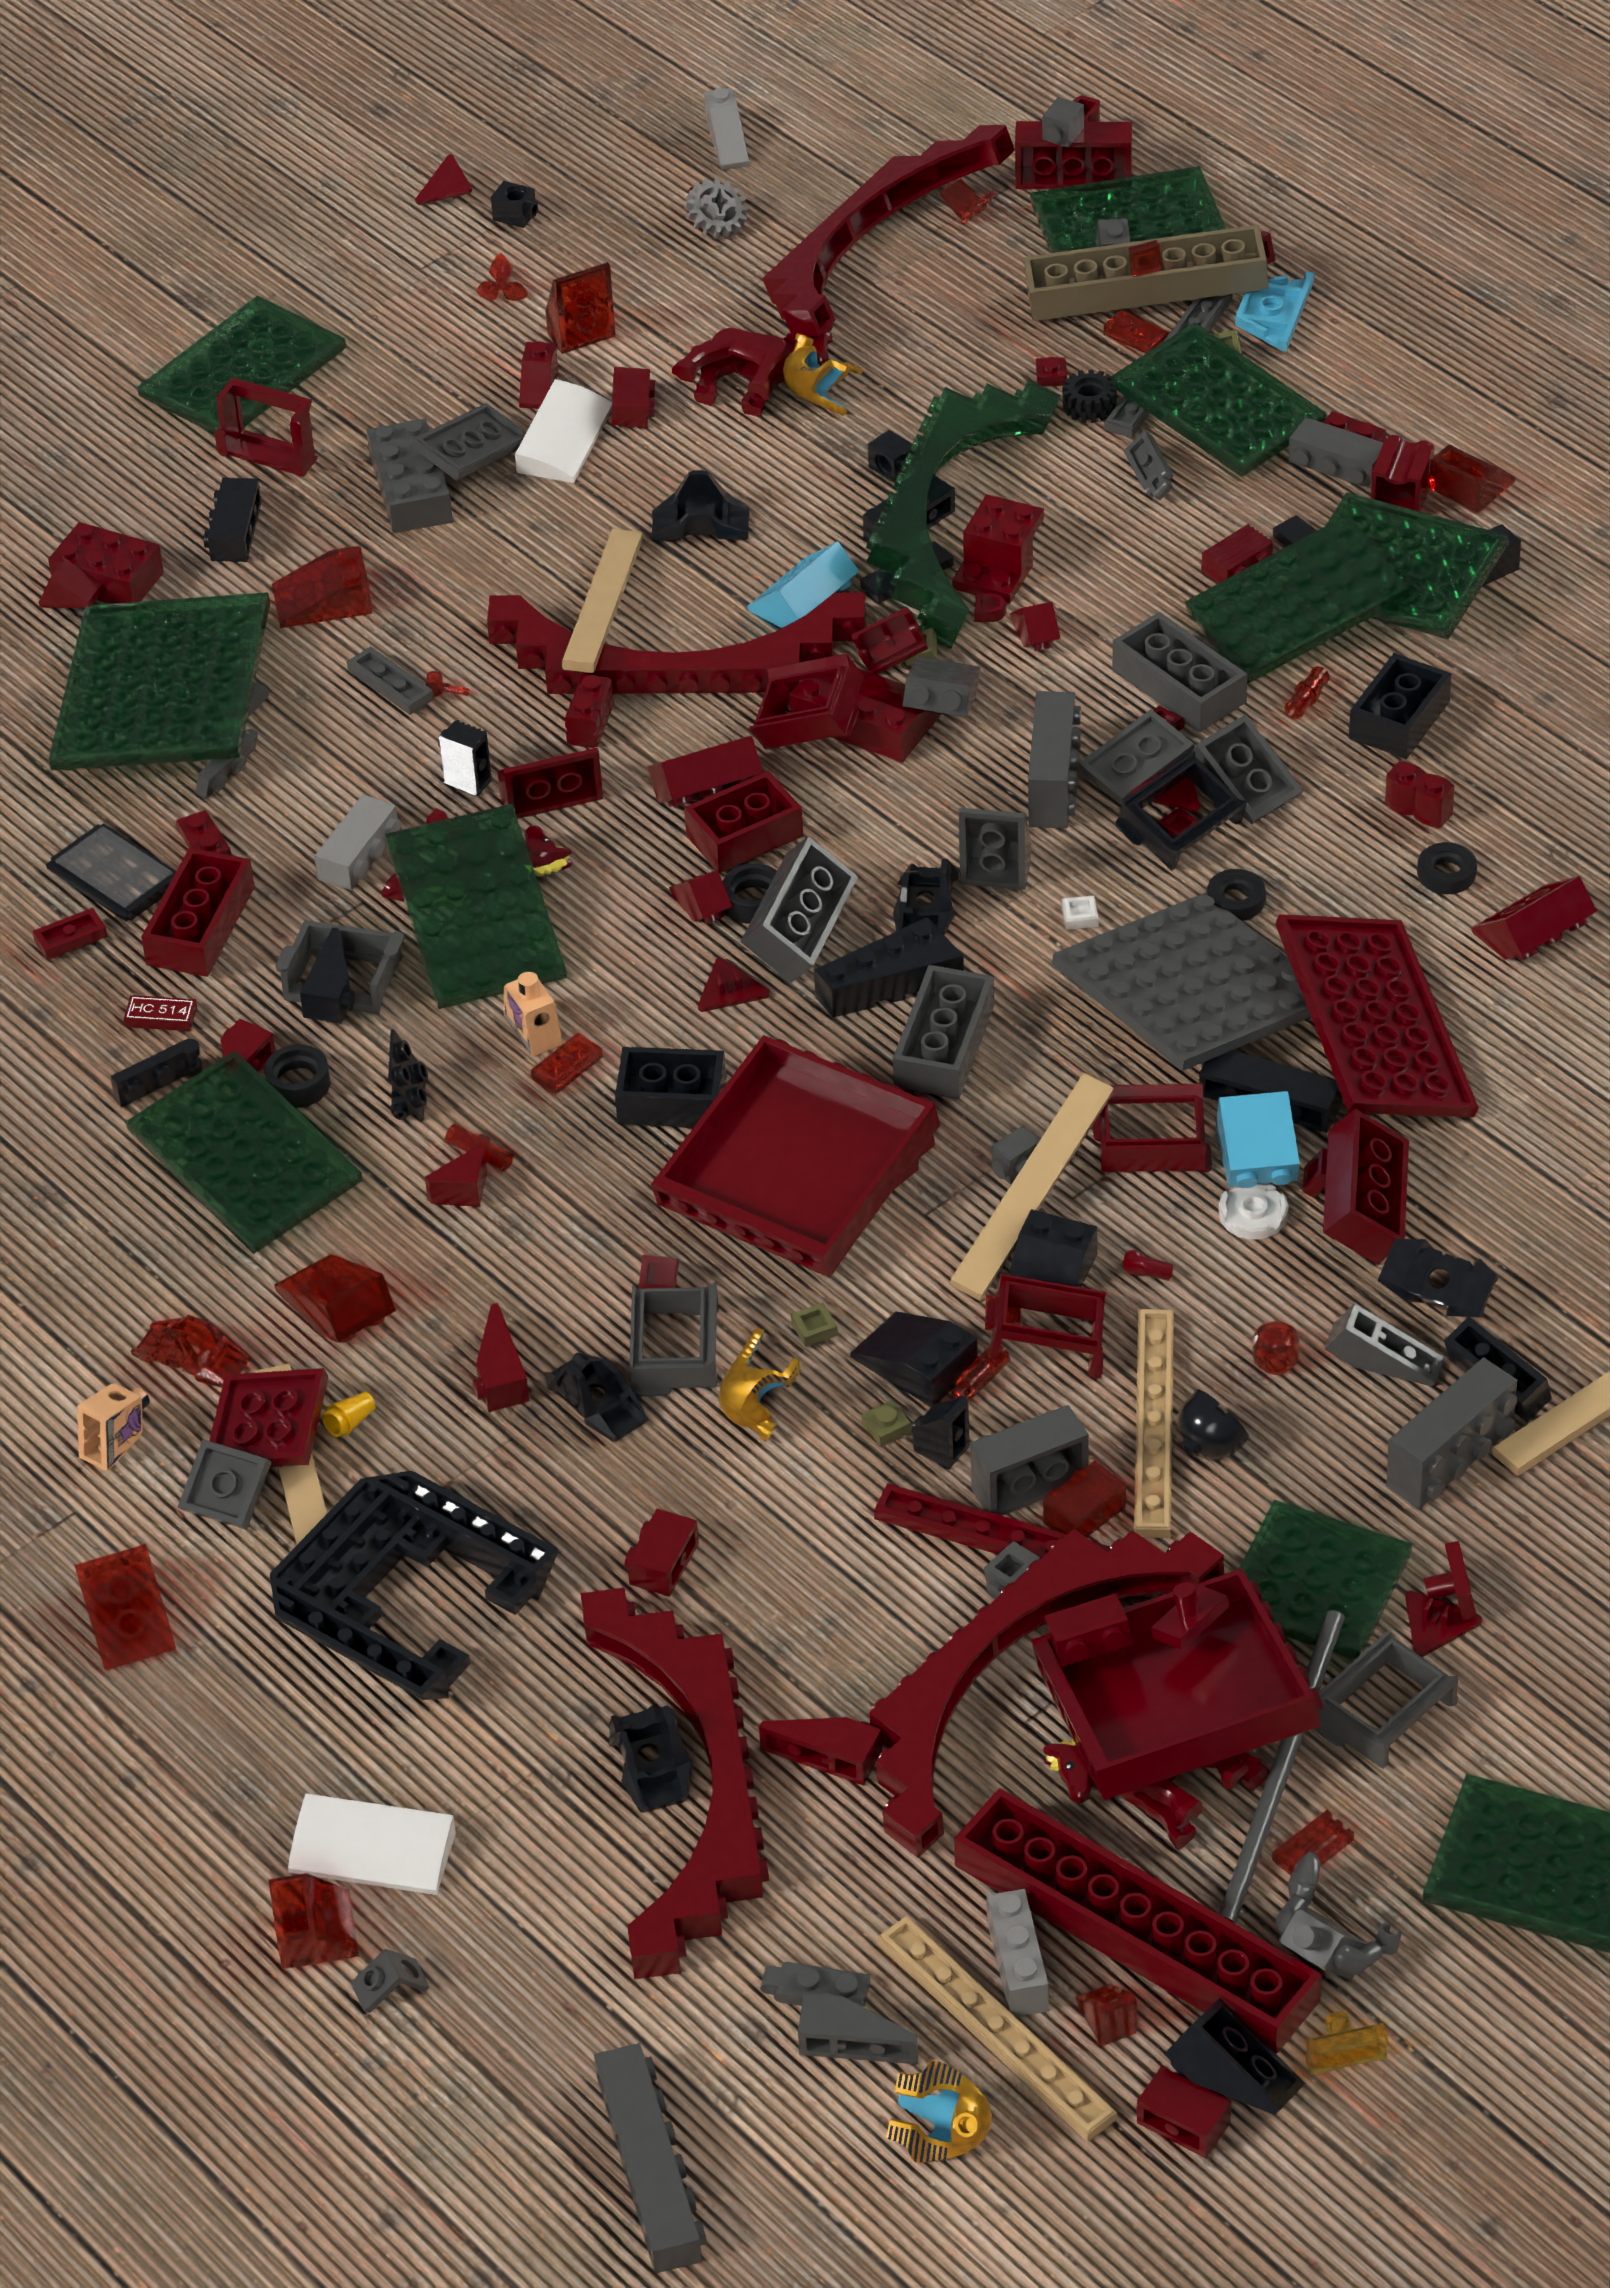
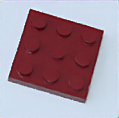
M324 1368L225 1375L209 1441L266 1458L271 1461L270 1467L309 1465L329 1378Z

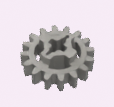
M717 177L713 183L708 178H704L702 184L695 183L693 189L689 191L686 197L687 202L684 210L689 211L686 218L687 220L695 221L694 230L700 227L703 229V236L711 232L713 238L717 239L719 234L722 233L724 238L727 239L731 232L737 234L747 219L746 214L749 209L747 206H744L746 197H738L737 194L740 189L738 187L733 190L729 188L730 181L728 180L723 185L720 184V180Z

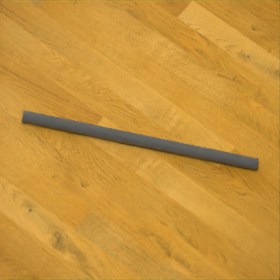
M1334 1610L1328 1611L1306 1670L1310 1681L1309 1688L1316 1687L1318 1693L1345 1620L1342 1613ZM1304 1732L1282 1739L1219 1911V1915L1234 1924L1237 1922Z

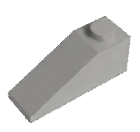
M717 88L712 91H705V120L721 170L749 166L738 106L732 88Z

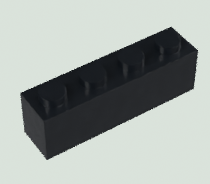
M1230 1050L1227 1053L1205 1061L1199 1072V1083H1203V1097L1218 1102L1219 1097L1288 1091L1293 1123L1328 1133L1342 1106V1095L1335 1079L1235 1050Z

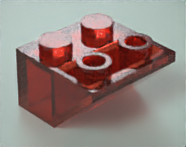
M1450 444L1430 459L1429 489L1478 513L1510 487L1516 478Z
M308 1873L268 1879L282 1969L359 1957L349 1889Z

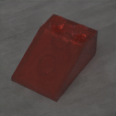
M608 262L553 280L545 310L547 335L553 343H556V347L561 354L616 336L611 269Z
M361 546L330 550L272 583L280 628L373 614L369 582Z
M333 1254L274 1284L276 1292L321 1336L338 1343L353 1339L360 1330L382 1323L386 1316L396 1311L382 1273Z
M146 1544L74 1565L105 1671L177 1650Z

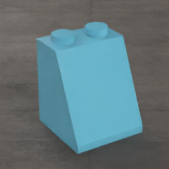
M1288 1091L1219 1097L1215 1131L1228 1187L1251 1188L1257 1184L1273 1183L1275 1185H1285L1291 1181H1298L1300 1162Z

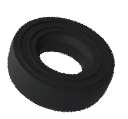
M1451 842L1436 843L1424 849L1418 858L1417 875L1419 881L1424 887L1440 894L1459 893L1468 889L1476 878V858L1468 848L1460 844ZM1440 863H1452L1460 869L1458 872L1445 874L1436 871L1434 867Z
M1224 870L1213 876L1207 886L1206 893L1214 899V905L1231 912L1241 921L1258 915L1263 910L1266 902V888L1263 880L1248 870ZM1239 889L1246 891L1249 896L1243 900H1230L1224 897V893L1228 890Z

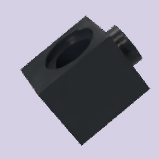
M503 181L491 196L493 221L524 228L531 218L536 216L538 211L535 188Z
M887 430L868 443V466L891 482L896 483L916 469L915 445L893 431Z

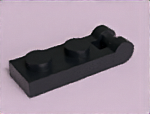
M194 1039L183 1040L110 1076L115 1101L120 1107H123L184 1076L195 1077L201 1074L203 1065L199 1057L200 1047L198 1041Z

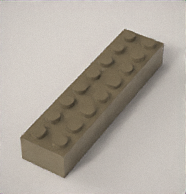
M1259 225L1024 257L1032 321L1269 289L1267 260Z

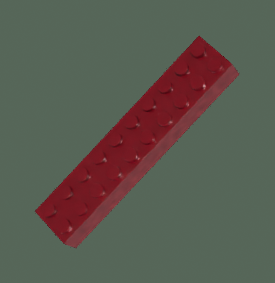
M1001 1788L991 1796L954 1838L955 1866L1000 1893L1025 1889L1030 1911L1202 2012L1207 2011L1221 1998L1276 2054L1320 2002L1321 1973Z

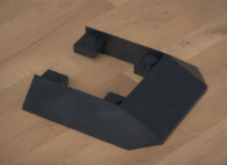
M414 1471L361 1478L270 1572L275 1616L279 1621L422 1700L449 1698L448 1688L470 1665L469 1655L439 1639L423 1657H420L374 1632L370 1628L382 1617L381 1606L365 1597L404 1556L428 1567L445 1549L495 1576L496 1578L485 1589L486 1600L516 1615L531 1597L539 1600L557 1557L558 1548Z

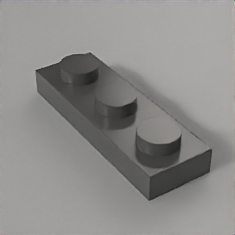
M371 646L347 661L350 673L409 715L434 700L432 689Z

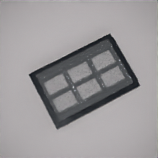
M104 823L93 827L51 857V861L46 864L48 870L125 922L128 920L132 921L161 900L176 873L174 869Z

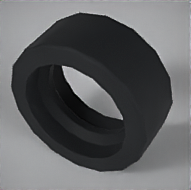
M751 863L738 866L726 874L723 884L732 904L731 908L725 910L729 917L738 922L750 924L762 899H741L735 894L751 887L768 890L777 870L768 865Z
M296 1044L285 1046L275 1051L267 1059L264 1067L268 1094L275 1102L285 1107L299 1108L310 1106L320 1101L327 1094L331 1084L327 1058L320 1050L309 1045ZM302 1068L316 1072L311 1079L301 1083H285L278 1079L282 1074L293 1069Z

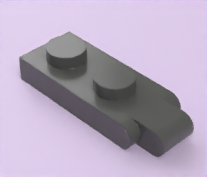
M1143 430L1124 450V453L1145 493L1150 497L1154 496L1156 499L1161 500L1173 488L1170 481L1173 473L1152 434Z
M248 729L246 732L240 733L198 774L195 793L206 799L213 791L219 792L233 772L239 773L245 766L248 755L256 748L258 732L254 729Z
M784 1962L782 1967L767 1966L765 1968L760 1990L763 1993L774 1995V1999L777 2002L802 2006L803 1993L817 1994L824 1992L836 1996H844L865 2007L870 1987V1974Z

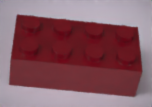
M1016 121L1015 189L1131 190L1132 122H1084V129L1069 147L1042 140V121Z
M194 848L188 849L141 936L146 965L205 977L209 976L255 888L250 859Z
M1356 1108L1329 1129L1323 1233L1375 1264H1379L1387 1258L1394 1239H1405L1409 1140Z

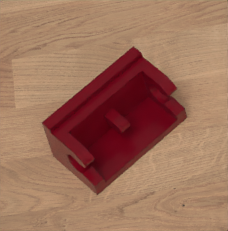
M908 607L851 635L856 647L859 649L858 654L868 671L876 675L928 649L922 629Z

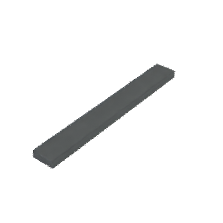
M1233 294L1199 298L1191 303L1105 420L1104 430L1129 438L1135 435L1229 306Z

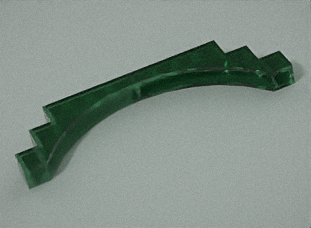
M1030 380L1027 381L1023 391L1017 389L1014 395L986 383L982 394L976 392L973 399L947 387L944 388L940 398L937 396L933 397L927 413L932 414V416L925 415L918 430L923 433V436L917 434L910 448V451L915 454L908 453L901 468L906 474L899 472L892 488L898 492L897 494L890 492L883 509L889 512L885 513L882 511L875 525V529L880 530V532L873 531L866 545V548L871 550L866 562L894 575L891 584L895 585L896 588L891 598L919 610L920 612L916 620L921 622V629L933 628L937 635V644L948 649L952 648L969 608L946 578L932 549L926 524V497L929 486L936 473L955 456L978 444L1003 437L1044 433L1061 395Z

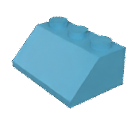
M837 541L802 559L746 607L751 613L783 628L806 616L834 592L841 593L853 584L850 579L859 570Z

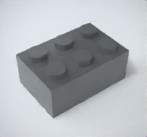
M1069 1405L1047 1411L1041 1416L1023 1423H1016L1010 1428L992 1435L983 1436L970 1443L971 1489L984 1510L1002 1516L1089 1482V1434Z

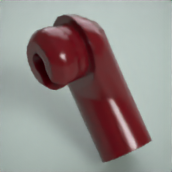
M1137 1250L1127 1251L1122 1261L1124 1270L1130 1275L1150 1276L1169 1281L1172 1276L1173 1264L1145 1257Z

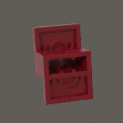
M986 494L963 531L964 561L952 579V589L976 595V593H995L1004 597L1006 603L1010 604L1033 566V536L1044 519V508Z

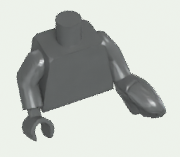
M1308 1852L1298 1861L1288 1882L1289 1900L1276 1917V1927L1283 1934L1279 1942L1323 1970L1352 1980L1354 1975L1363 1972L1379 1960L1383 1954H1395L1398 1951L1402 1932L1389 1934L1391 1925L1384 1923L1379 1926L1376 1942L1370 1941L1366 1943L1311 1908H1308L1313 1898L1320 1872L1319 1857L1313 1852Z

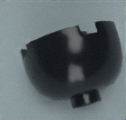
M1197 1389L1190 1395L1179 1410L1177 1417L1178 1431L1184 1438L1180 1444L1194 1458L1201 1454L1210 1460H1221L1238 1451L1248 1440L1249 1434L1230 1412L1226 1414L1218 1407L1220 1403L1200 1389Z

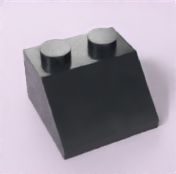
M1031 1209L1019 1232L1009 1275L1082 1288L1097 1256V1226Z

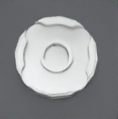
M1266 1183L1257 1184L1251 1188L1234 1186L1228 1192L1226 1190L1221 1196L1218 1212L1220 1222L1228 1232L1240 1238L1254 1240L1264 1239L1277 1234L1286 1224L1289 1207L1287 1197L1283 1193L1281 1195L1276 1191L1274 1185Z

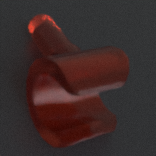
M436 671L427 673L426 686L433 690V697H437L443 692L464 696L469 695V688L444 683L441 673Z

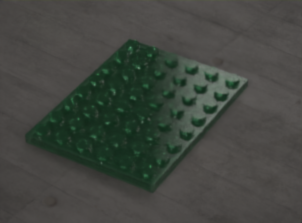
M269 593L101 604L85 608L48 762L51 771L240 758L271 603Z

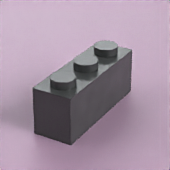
M1306 417L1289 438V462L1371 489V469L1374 468L1383 442Z

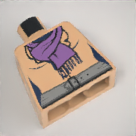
M524 972L519 975L517 980L507 983L504 986V1018L533 1057L561 1046L562 1038L556 1005L553 998L538 979V976L533 972Z
M110 1384L77 1406L79 1458L105 1471L110 1470L139 1439L143 1432L142 1410L150 1403L147 1393L141 1388H135L130 1391L118 1384Z

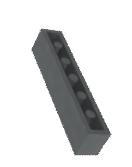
M640 2043L594 2054L597 2081L654 2274L702 2262L700 2246L707 2244L702 2221L694 2222L692 2212L697 2210L694 2194L691 2187L684 2188L682 2178H686L685 2165L682 2155H674L672 2146L676 2145L675 2132L672 2122H664L662 2113L667 2112L662 2090H654L652 2081L657 2080L652 2057H644Z

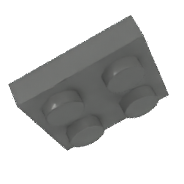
M202 1439L178 1508L247 1530L271 1461Z

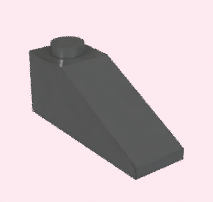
M1356 1303L1333 1323L1325 1346L1326 1351L1355 1368L1428 1386H1433L1436 1383L1444 1360L1442 1355Z
M824 1992L817 1994L803 1993L798 2028L799 2055L905 2064L918 2063V2041L916 2034L844 1996H836Z

